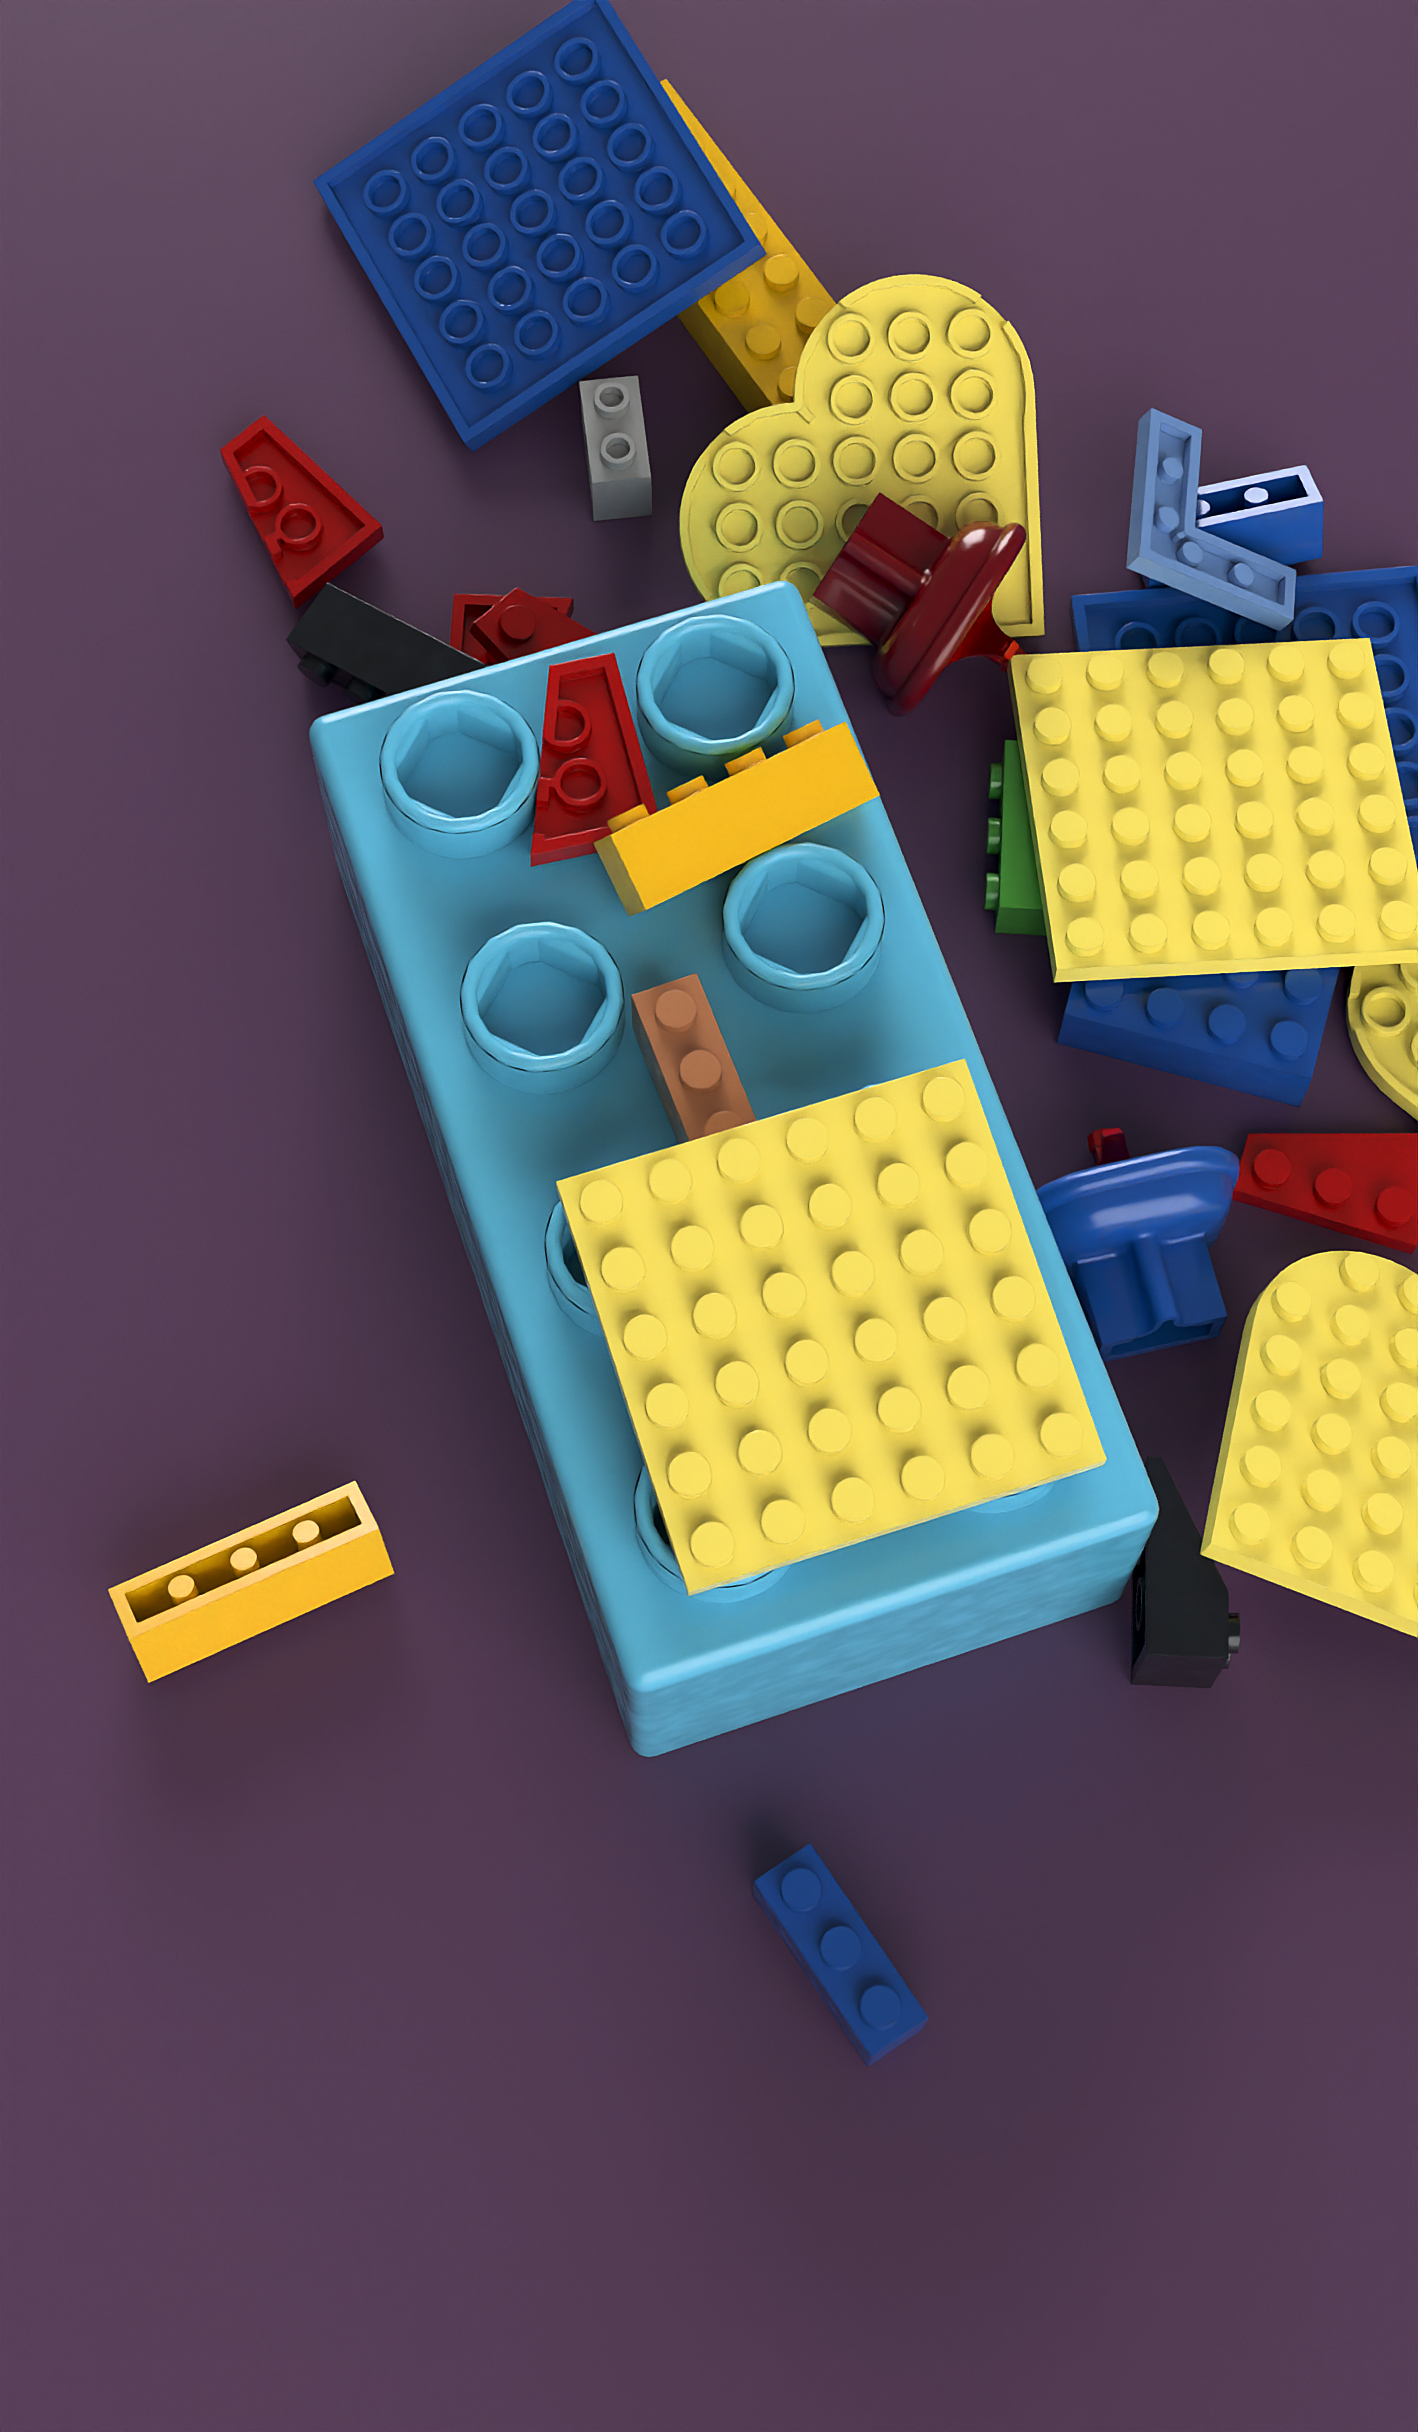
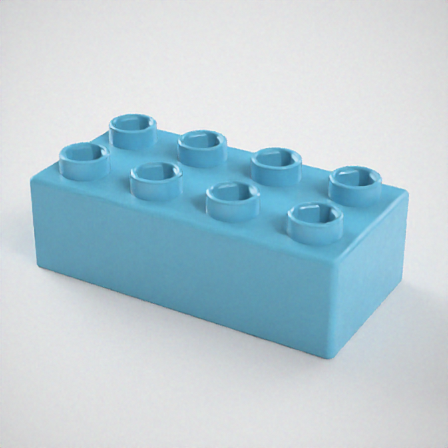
M787 581L768 583L330 713L316 719L309 731V741L337 867L629 1742L634 1751L646 1757L657 1756L1117 1601L1123 1594L1159 1514V1504L880 795L648 910L629 917L598 853L531 867V846L536 812L537 785L539 777H541L540 761L549 665L614 652L658 811L671 805L666 792L703 775L708 787L730 777L724 764L759 747L762 748L766 759L788 749L782 736L819 719L824 731L846 721L869 770L800 592L794 584ZM697 973L757 1121L965 1058L1107 1459L1104 1465L687 1597L556 1190V1181L679 1145L632 1028L631 995Z

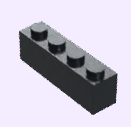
M328 582L286 639L301 660L297 667L306 677L322 687H327L332 682L344 688L343 692L357 705L489 667Z

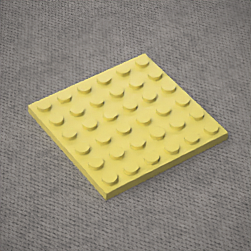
M1370 638L1013 655L1011 660H1009L1007 673L1054 983L1418 963V869Z
M965 1058L556 1181V1190L687 1597L1103 1466L1107 1461Z

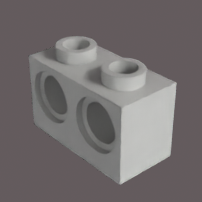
M638 375L579 381L581 422L594 521L652 515L651 472Z

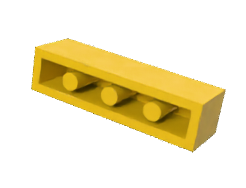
M819 719L782 736L788 749L766 759L762 748L759 747L724 764L730 777L708 787L703 775L666 792L671 805L652 815H649L643 803L608 820L607 823L612 834L593 844L628 917L648 910L879 796L877 787L846 721L824 731Z
M353 1481L112 1587L108 1591L147 1681L150 1683L394 1574L379 1527L356 1481Z

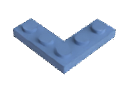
M1151 408L1138 420L1126 568L1277 631H1281L1294 620L1296 570L1195 528L1202 429Z

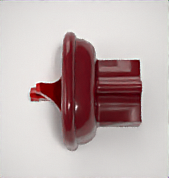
M879 492L808 602L875 646L876 652L871 662L872 678L878 689L888 697V712L895 717H902L917 707L943 670L958 660L984 656L1001 666L1000 670L1007 673L1008 662L1013 655H1028L1013 638L1006 635L998 627L992 614L994 593L1021 551L1026 540V531L1017 522H1011L1001 527L988 521H974L965 524L952 537H946Z

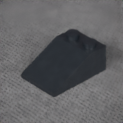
M1147 1456L1144 1467L1158 1500L1159 1514L1131 1575V1685L1211 1688L1221 1670L1229 1668L1230 1655L1237 1654L1239 1651L1240 1616L1239 1613H1229V1591L1213 1559L1200 1555L1203 1540L1162 1458Z

